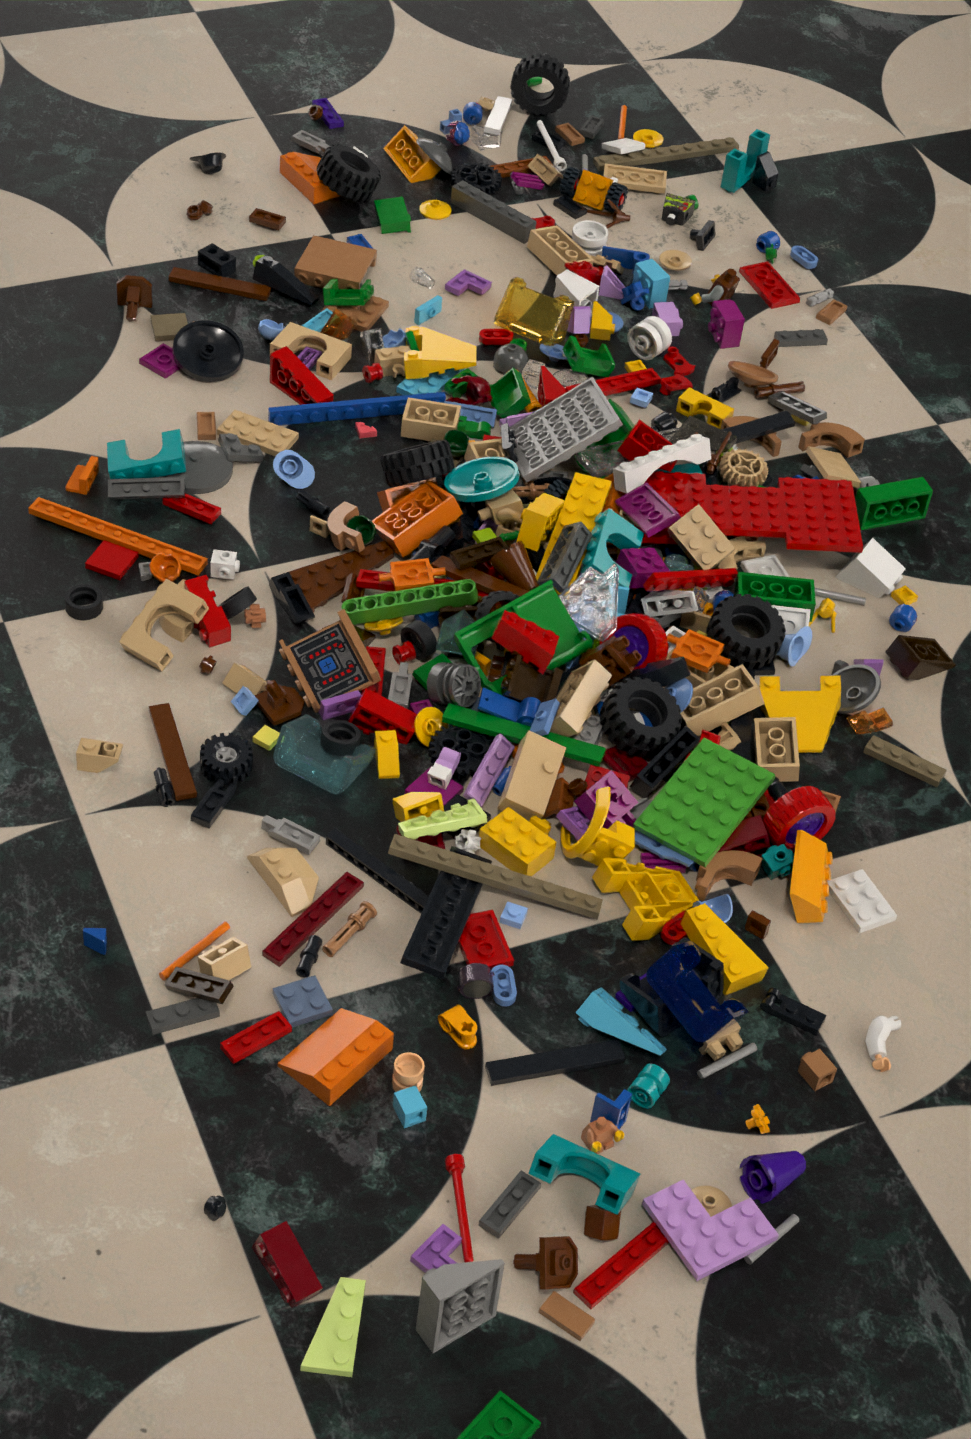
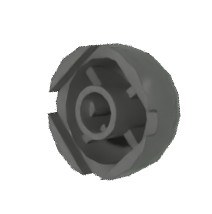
M514 343L505 344L496 351L493 367L498 373L501 371L505 375L514 368L522 375L523 371L527 370L528 355L519 345Z

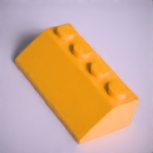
M404 125L383 149L409 182L415 183L430 180L442 168L421 149L416 142L418 139L417 135Z
M797 830L790 897L797 923L823 922L824 913L828 912V904L825 899L829 897L827 881L831 880L829 865H832L833 862L832 852H828L825 842L803 830Z

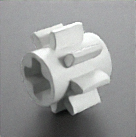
M462 829L461 834L455 836L456 845L454 847L475 854V851L481 849V837L475 836V830L468 831Z

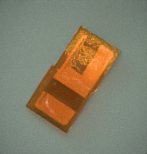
M884 707L869 714L864 710L847 717L848 723L856 734L877 732L893 726V721Z

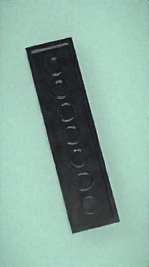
M451 846V852L492 863V860ZM440 871L400 963L443 979L483 884Z

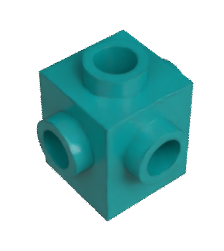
M784 844L778 847L774 845L767 849L766 853L762 854L761 866L770 880L779 876L785 877L792 872L794 854Z

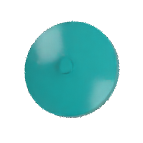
M483 457L467 461L455 467L446 476L444 485L446 491L458 501L479 502L508 492L517 484L520 475L517 464L510 459L504 457Z

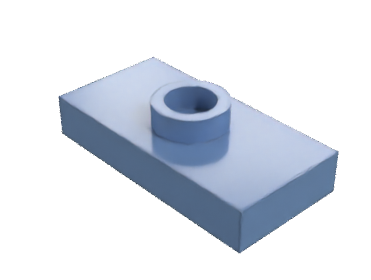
M557 699L540 703L530 728L531 732L540 736L549 734L560 705Z

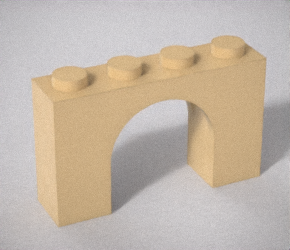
M292 322L270 343V354L285 346L293 353L303 350L306 346L321 351L322 355L317 360L316 375L332 380L351 359L352 344Z
M166 579L163 584L158 586L154 596L146 602L142 612L134 618L130 628L122 634L119 643L125 651L163 672L174 655L167 646L151 638V629L155 621L165 614L176 613L198 624L209 610V607L204 599Z

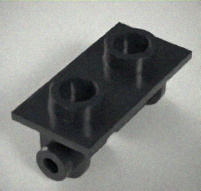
M731 377L725 384L714 387L711 393L706 396L721 403L727 401L742 391L738 388L739 379Z

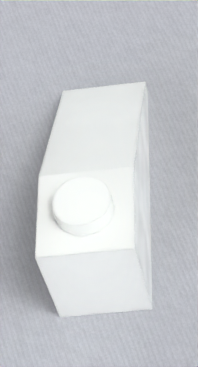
M694 591L650 592L641 599L644 613L650 617L698 610Z

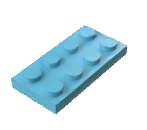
M454 368L446 369L443 374L438 372L429 373V377L405 379L397 386L396 392L402 395L442 392L446 382L465 370V368L456 371Z

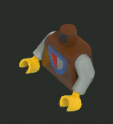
M729 268L721 275L716 274L715 278L711 279L713 285L708 294H703L701 297L698 292L690 297L693 304L707 302L712 306L715 300H728L733 296L740 281V278L736 276L737 272Z

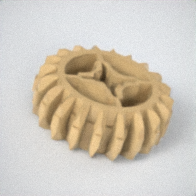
M740 448L737 450L732 449L730 452H726L723 458H721L719 465L720 477H723V482H728V486H762L767 479L769 469L767 468V463L764 462V458L759 457V453L754 454L753 450L750 452L746 448L744 450Z

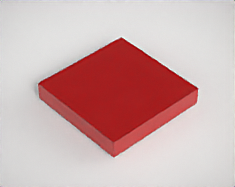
M104 540L85 562V568L121 580L138 559L139 552Z

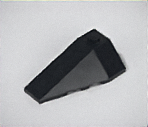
M263 256L256 261L253 280L309 305L319 300L320 297L282 264L273 260L272 257Z

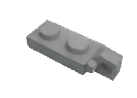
M304 130L291 136L292 142L312 152L320 153L321 156L329 147L325 140Z
M400 662L399 672L392 673L388 696L389 700L408 709L413 677L412 674H408V663Z
M266 815L262 819L261 829L268 832L273 838L308 855L320 842V835L284 817L282 820H276Z

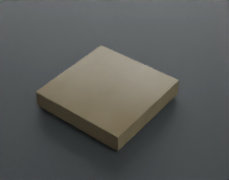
M185 313L150 315L155 341L174 340L178 331L188 324Z

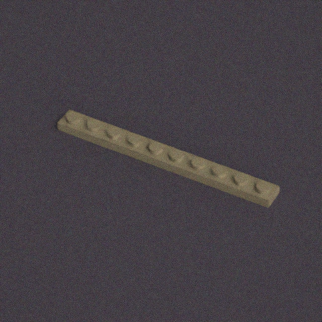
M727 137L725 139L643 149L625 154L601 155L594 157L593 163L599 171H603L605 163L637 166L727 153L734 148L739 150V144L733 137Z
M394 834L388 851L390 855L593 919H598L603 899L405 836Z

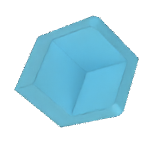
M416 1086L394 1092L393 1108L404 1128L426 1121L427 1106Z

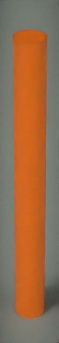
M626 105L621 106L618 139H623L625 135Z
M224 921L160 972V978L164 981L169 978L176 967L181 968L229 930L230 925Z

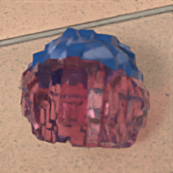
M453 121L447 125V127H453V129H450V135H446L447 141L451 144L460 146L469 140L470 131L465 123Z

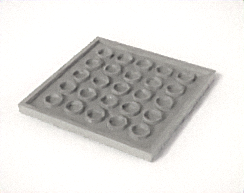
M593 377L510 426V429L513 428L516 434L517 448H514L519 459L516 464L526 483L537 479L540 474L552 470L555 465L568 460L575 453L585 450L588 445L600 441L603 436L610 432H615L623 425Z

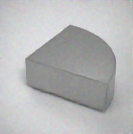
M150 562L139 563L141 581L154 577L150 572Z

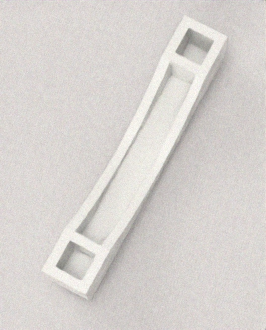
M701 434L691 435V438L677 441L676 444L666 445L661 450L651 451L648 455L636 457L630 462L621 463L620 466L613 468L615 490L624 493L631 492L643 485L648 477L660 466L671 461L685 460L698 465L711 460L710 439L703 437Z

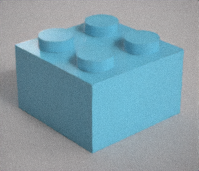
M653 259L636 263L633 283L641 281L643 289L648 288L650 292L642 296L645 305L650 309L653 308L654 303L666 302L670 276Z

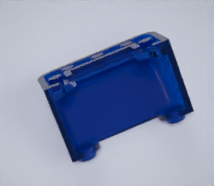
M692 941L673 946L650 966L646 977L652 988L692 1038L698 1042H706L739 1021L749 1011L736 999H729L720 1005L693 971L700 963L701 953Z

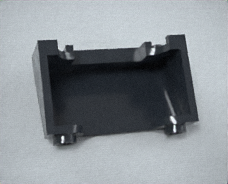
M686 937L671 946L669 962L640 980L638 975L630 973L620 980L621 992L651 1029L661 1037L668 1035L715 1003L723 993L724 963Z

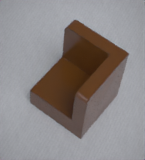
M597 1205L587 1206L584 1235L599 1240L618 1239L621 1211L617 1215Z

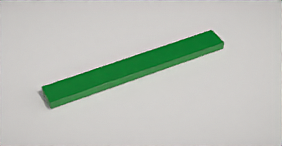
M450 703L442 716V722L493 737L501 733L508 741L518 744L531 728L528 725ZM552 732L542 736L566 747L563 757L600 767L605 755V747Z

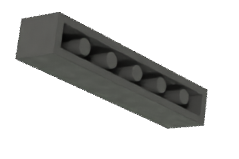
M463 180L452 186L451 203L523 244L528 242L530 231L536 229L535 220Z

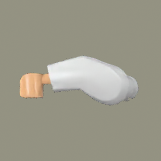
M878 1016L873 1019L868 1028L865 1040L870 1058L874 1060L872 1062L873 1068L876 1070L880 1069L881 1072L891 1068L889 1059L885 1057L887 1055L885 1041L891 1031L898 1030L901 1027V1020L894 1021L899 1018L897 1016L889 1018Z

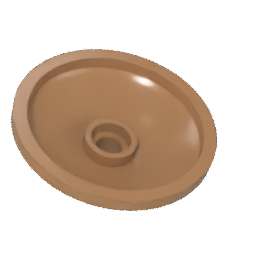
M730 361L728 363L731 373L744 382V386L749 388L770 385L777 382L779 378L774 372L754 364L741 361Z

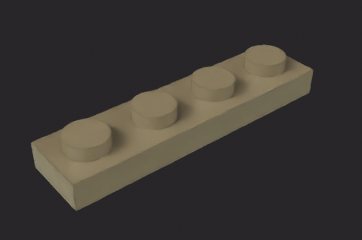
M874 735L864 748L863 753L935 787H938L947 771Z

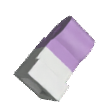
M444 747L439 758L428 772V783L446 790L458 766L461 753Z

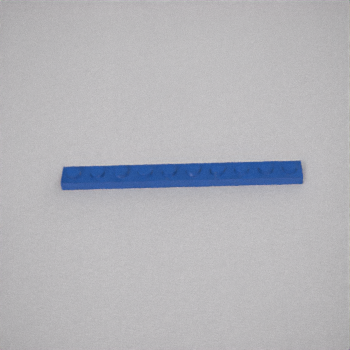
M445 392L269 407L268 422L276 425H289L404 414L408 397L444 403L446 395Z

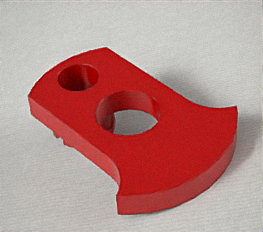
M669 347L668 353L663 358L674 370V375L677 373L687 376L695 370L696 365L689 364L679 353L677 347Z
M675 373L674 376L661 378L660 383L662 387L659 391L664 395H670L671 391L688 389L689 387L693 388V385L687 378Z

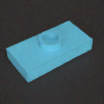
M437 295L415 309L414 323L420 325L440 313L442 310V297Z
M326 308L302 326L323 333L339 321V316Z

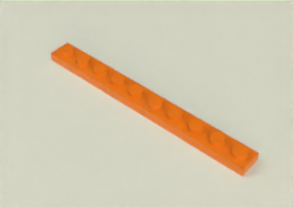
M40 497L28 508L31 515L102 541L106 540L137 551L139 554L149 558H153L158 553L173 554L181 562L182 570L198 576L208 564V558Z

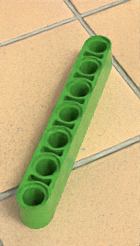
M465 579L352 598L344 601L341 608L342 610L345 609L352 624L356 625L439 611L444 606L462 607L464 605H473L478 601L479 596L475 582Z

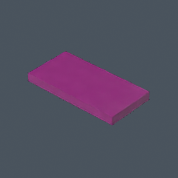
M644 483L615 501L617 507L623 510V513L648 538L681 518L679 513L648 483Z

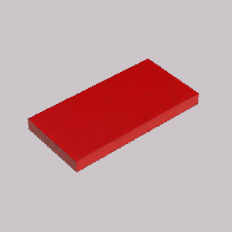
M768 261L740 267L739 273L771 309L800 303L801 298Z

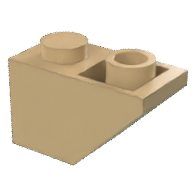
M81 738L76 751L77 770L99 773L119 761L123 744Z

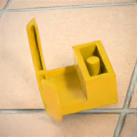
M611 787L600 788L596 791V806L592 820L584 835L575 844L571 845L570 831L563 826L561 827V847L566 857L570 859L579 857L599 866L602 859H624L635 848V828L617 820L608 829L603 828L610 806Z

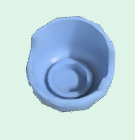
M270 319L260 321L258 326L262 337L273 341L284 329L283 323L277 324Z
M401 328L397 332L390 330L388 334L381 338V348L406 346L404 331Z

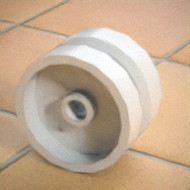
M580 221L573 227L572 240L590 256H596L597 254L602 256V247L607 246L608 229L605 225L596 221Z
M648 316L633 326L628 332V343L631 350L643 360H652L669 348L672 342L669 327L662 319L656 316Z

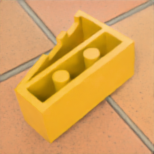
M546 493L536 497L534 502L530 503L527 508H524L521 513L520 519H522V524L516 542L522 541L526 548L537 552L540 548L541 540L545 541L547 537L544 535L547 530L551 531L556 524L565 500Z

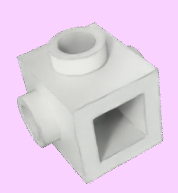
M213 550L211 577L234 579L235 572H239L240 560H237V552Z

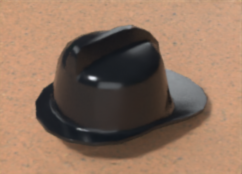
M215 152L190 157V160L199 162L202 171L210 175L221 171L226 154Z

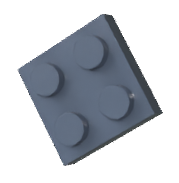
M315 975L273 988L272 994L281 1013L291 1024L292 1028L332 1015L333 1009Z

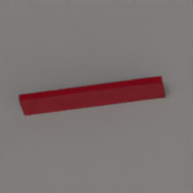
M349 872L343 874L262 951V956L280 967L308 941L311 935H314L364 887V882Z

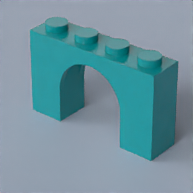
M756 129L749 135L746 153L734 148L726 155L721 188L735 193L753 177L757 156L768 150L770 134Z
M180 429L162 432L163 445L161 451L154 457L146 460L131 459L125 439L108 442L107 458L110 479L156 478L186 472L184 442Z
M608 508L603 513L600 512L594 520L596 525L591 531L592 536L586 547L587 553L582 561L581 573L588 578L591 572L594 573V582L609 592L610 585L629 588L632 574L612 560L607 551L606 542L612 543L620 550L639 548L644 533Z
M552 1134L535 1153L528 1173L549 1184L562 1173H573L586 1177L601 1188L595 1205L617 1215L634 1194L641 1173L555 1134Z

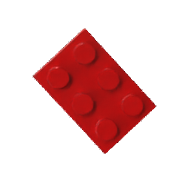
M493 909L470 914L458 942L467 966L483 965L489 971L497 965L514 966V958Z

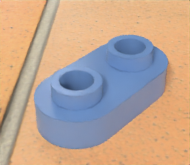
M793 246L791 248L790 256L804 266V268L812 269L817 266L818 257L805 247Z
M506 965L495 966L491 970L490 976L493 999L500 1006H510L515 1002L517 995L513 971Z

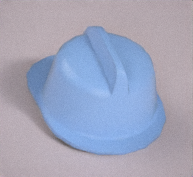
M284 450L279 452L273 460L275 473L290 486L296 489H303L312 484L315 478L314 468L298 453L292 450Z
M805 626L796 634L785 635L784 641L776 655L788 661L790 666H795L811 645V628Z

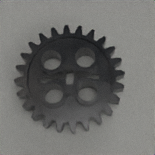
M468 162L467 165L462 163V166L457 165V168H453L450 182L451 185H456L463 180L490 195V193L495 194V191H499L502 177L501 173H498V170H494V167H489V164L484 166L482 162L480 164Z
M448 724L447 729L441 726L440 731L436 730L434 736H431L428 756L431 757L430 762L435 763L444 747L461 753L454 775H456L457 780L461 776L468 780L469 775L473 778L493 739H488L486 734L458 726L453 727L451 724Z

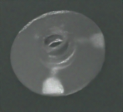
M572 369L559 370L553 374L565 388L566 386L580 384L588 380L586 374L572 371Z

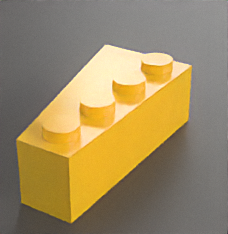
M705 903L686 910L680 924L689 939L724 963V996L763 980L769 967Z

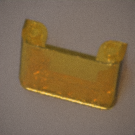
M515 277L511 279L495 314L493 323L548 346L556 345L565 340L575 301L570 300L565 295H560L556 298L549 297L527 288V284L522 278Z

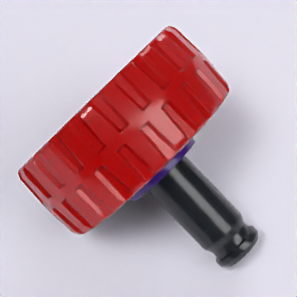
M631 613L618 616L606 625L601 634L599 644L609 640L612 636L616 638L623 635L626 636L630 643L626 650L629 653L637 650L642 656L634 669L645 668L647 663L662 661L667 658L668 639L660 623L646 614Z
M775 776V780L767 789L775 802L767 810L763 823L770 842L777 847L784 844L794 854L797 830H803L821 840L833 826L835 809L818 788L803 786L788 792L784 785L779 782V778Z

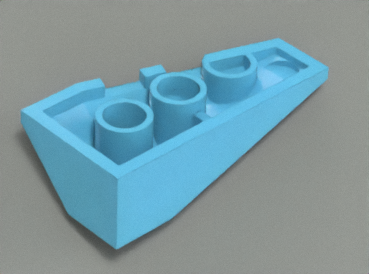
M602 987L593 991L576 1011V1014L580 1016L578 1019L587 1027L592 1026L597 1030L658 1055H662L667 1050L648 1030L644 1028L640 1030L638 1028V1020L634 1016H630L627 1013L624 1014L621 1011L623 1006Z

